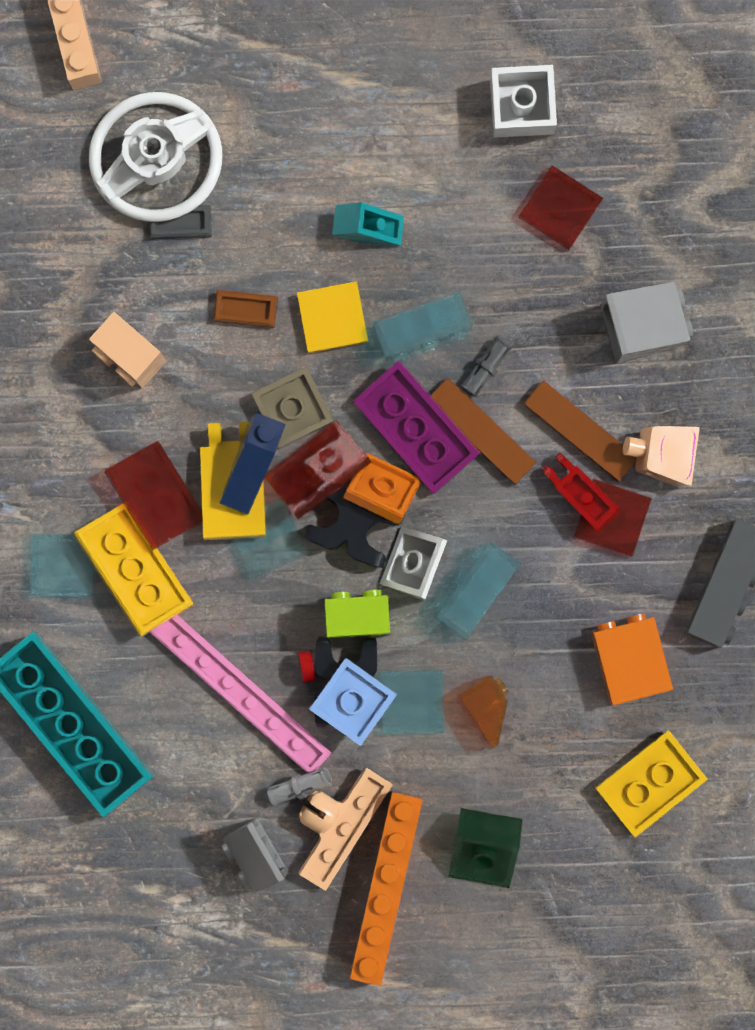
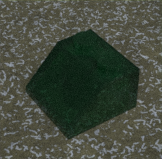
M461 808L448 877L510 888L520 848L523 819Z

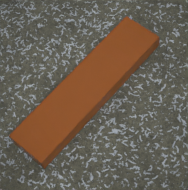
M449 378L431 394L481 454L514 485L537 463Z
M544 380L523 404L617 482L624 477L636 462L637 457L623 454L622 443Z

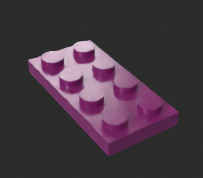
M401 360L392 365L353 401L433 494L437 493L481 454Z

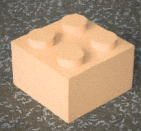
M115 312L106 319L89 339L95 346L91 351L108 367L115 364L117 366L115 372L131 387L137 384L143 389L167 362L157 348Z

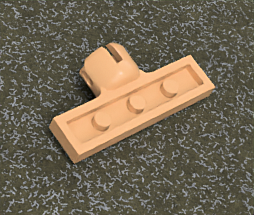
M364 767L351 790L342 801H336L322 791L313 792L307 800L311 805L320 810L317 814L303 805L299 819L303 825L318 833L319 839L299 870V875L326 891L393 784L367 767Z

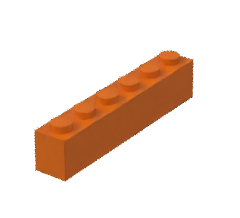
M395 791L391 793L351 969L350 979L381 986L423 798Z

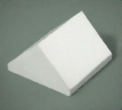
M401 526L380 584L425 601L447 540Z

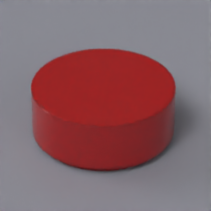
M309 651L298 652L302 683L313 682L315 680L312 654Z

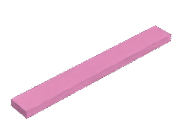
M178 615L150 632L305 772L311 773L316 771L332 753Z

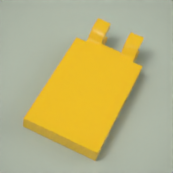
M249 421L239 422L240 441H222L221 424L208 423L209 447H200L204 540L266 537L264 480L248 515L219 504Z

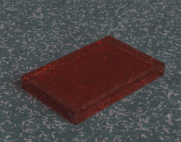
M336 420L267 474L265 479L296 518L300 519L369 465L371 460Z
M159 441L105 470V475L152 551L203 522L200 507Z

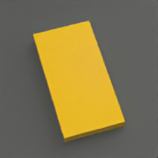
M127 502L74 532L73 536L140 638L193 606L194 603Z

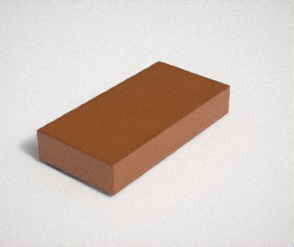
M217 290L213 320L214 322L275 328L278 296Z

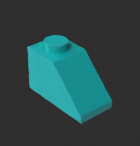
M362 202L335 205L332 235L353 242L401 246L404 216Z

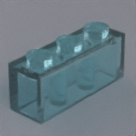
M460 291L373 322V329L385 361L393 360L394 363L398 360L404 361L411 357L410 353L419 349L423 353L440 347L438 342L450 338L451 342L464 339L469 336L468 331H471L473 327Z
M492 542L487 547L482 544L479 546L471 558L476 563L469 572L464 569L461 571L453 583L457 587L451 597L445 594L435 607V610L439 612L436 619L465 640L521 564Z

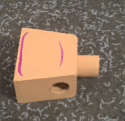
M654 426L642 428L640 439L626 437L623 444V454L637 457L635 469L638 473L676 487L691 486L699 427Z

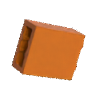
M645 613L628 617V624L616 627L615 621L597 625L598 632L591 633L610 705H617L673 690L655 618L646 619Z

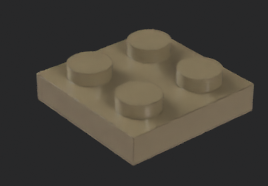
M307 366L251 393L262 415L286 424L278 444V449L334 423Z

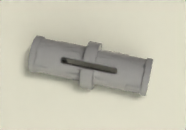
M326 767L302 776L296 774L292 776L291 780L268 787L267 794L273 806H277L291 799L298 798L301 800L306 798L309 793L332 786L331 775Z

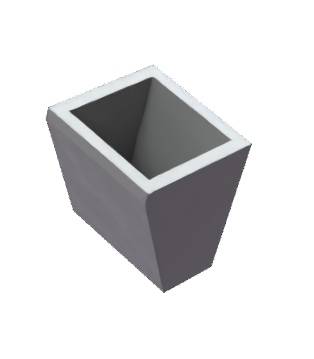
M675 282L605 295L600 307L616 364L687 346L691 341L690 336H693L692 324L689 318H684L682 307L685 306V299L682 290L676 289Z

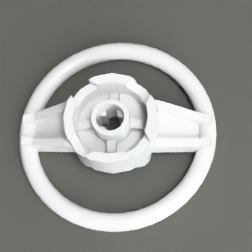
M165 92L138 94L114 106L99 122L89 148L90 173L100 195L120 213L142 221L160 222L172 220L197 208L213 190L222 167L221 140L209 116L190 100ZM153 104L173 106L188 113L170 120L164 119L162 121L145 117L134 122L125 131L122 153L105 175L103 174L101 150L104 139L113 124L124 114L135 108ZM207 136L210 147L209 169L199 189L187 200L169 208L153 210L133 206L120 198L143 181L148 185H155L172 178L185 163L184 151ZM150 146H153L155 149L161 147L157 154L148 155V148Z

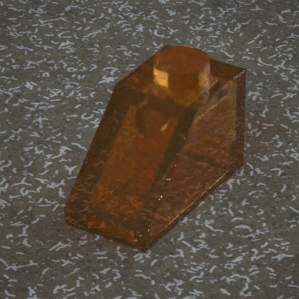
M489 675L459 694V697L490 746L494 748L499 744L508 703L505 695L509 692L500 677L494 680L492 675Z

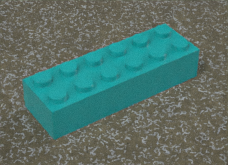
M31 632L0 658V692L103 818L110 815L155 777V774L39 632Z

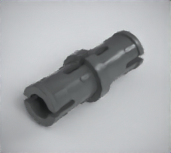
M495 337L486 353L481 358H477L475 361L476 366L460 387L471 396L477 398L490 377H494L498 371L496 369L512 347L501 338Z

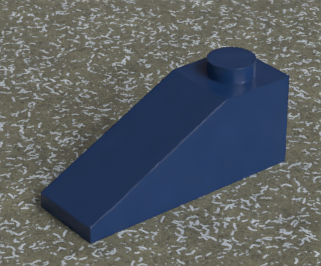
M259 413L250 417L220 498V505L246 515L249 514L275 455L286 424Z

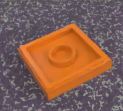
M367 453L343 498L400 525L422 480Z

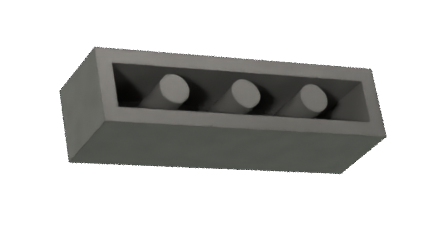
M739 519L732 521L684 634L716 648H722L724 643L730 644L736 630L732 624L736 615L741 616L748 602V599L744 598L748 587L753 588L755 586V526Z

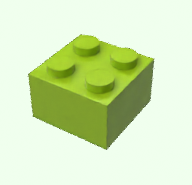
M381 590L362 591L363 597H350V592L331 593V599H325L327 638L390 635L388 595H381Z

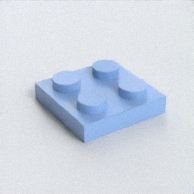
M345 658L309 710L361 746L397 694Z

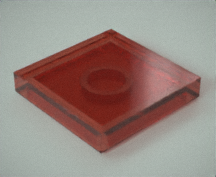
M552 165L518 218L570 250L602 202L603 197Z
M592 479L621 511L599 532L580 515L573 538L633 557L652 498Z

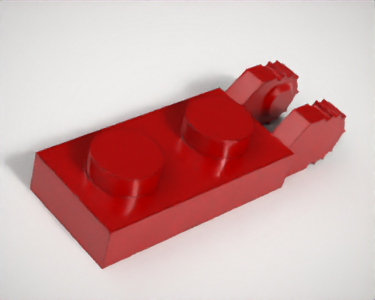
M559 452L555 456L557 461L570 472L560 480L557 473L551 467L546 465L542 471L556 485L555 488L599 532L621 510L577 465L574 466Z

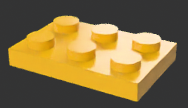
M667 730L596 786L595 789L631 835L636 838L708 779L671 732Z

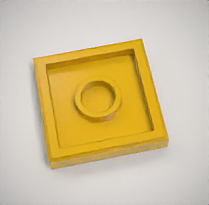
M357 281L297 292L308 354L368 343Z

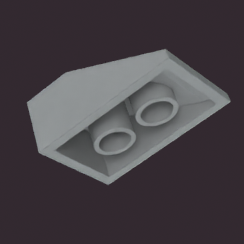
M258 818L223 838L226 844L222 845V848L229 861L236 860L241 871L237 874L246 890L251 887L253 892L256 893L285 879L288 870Z

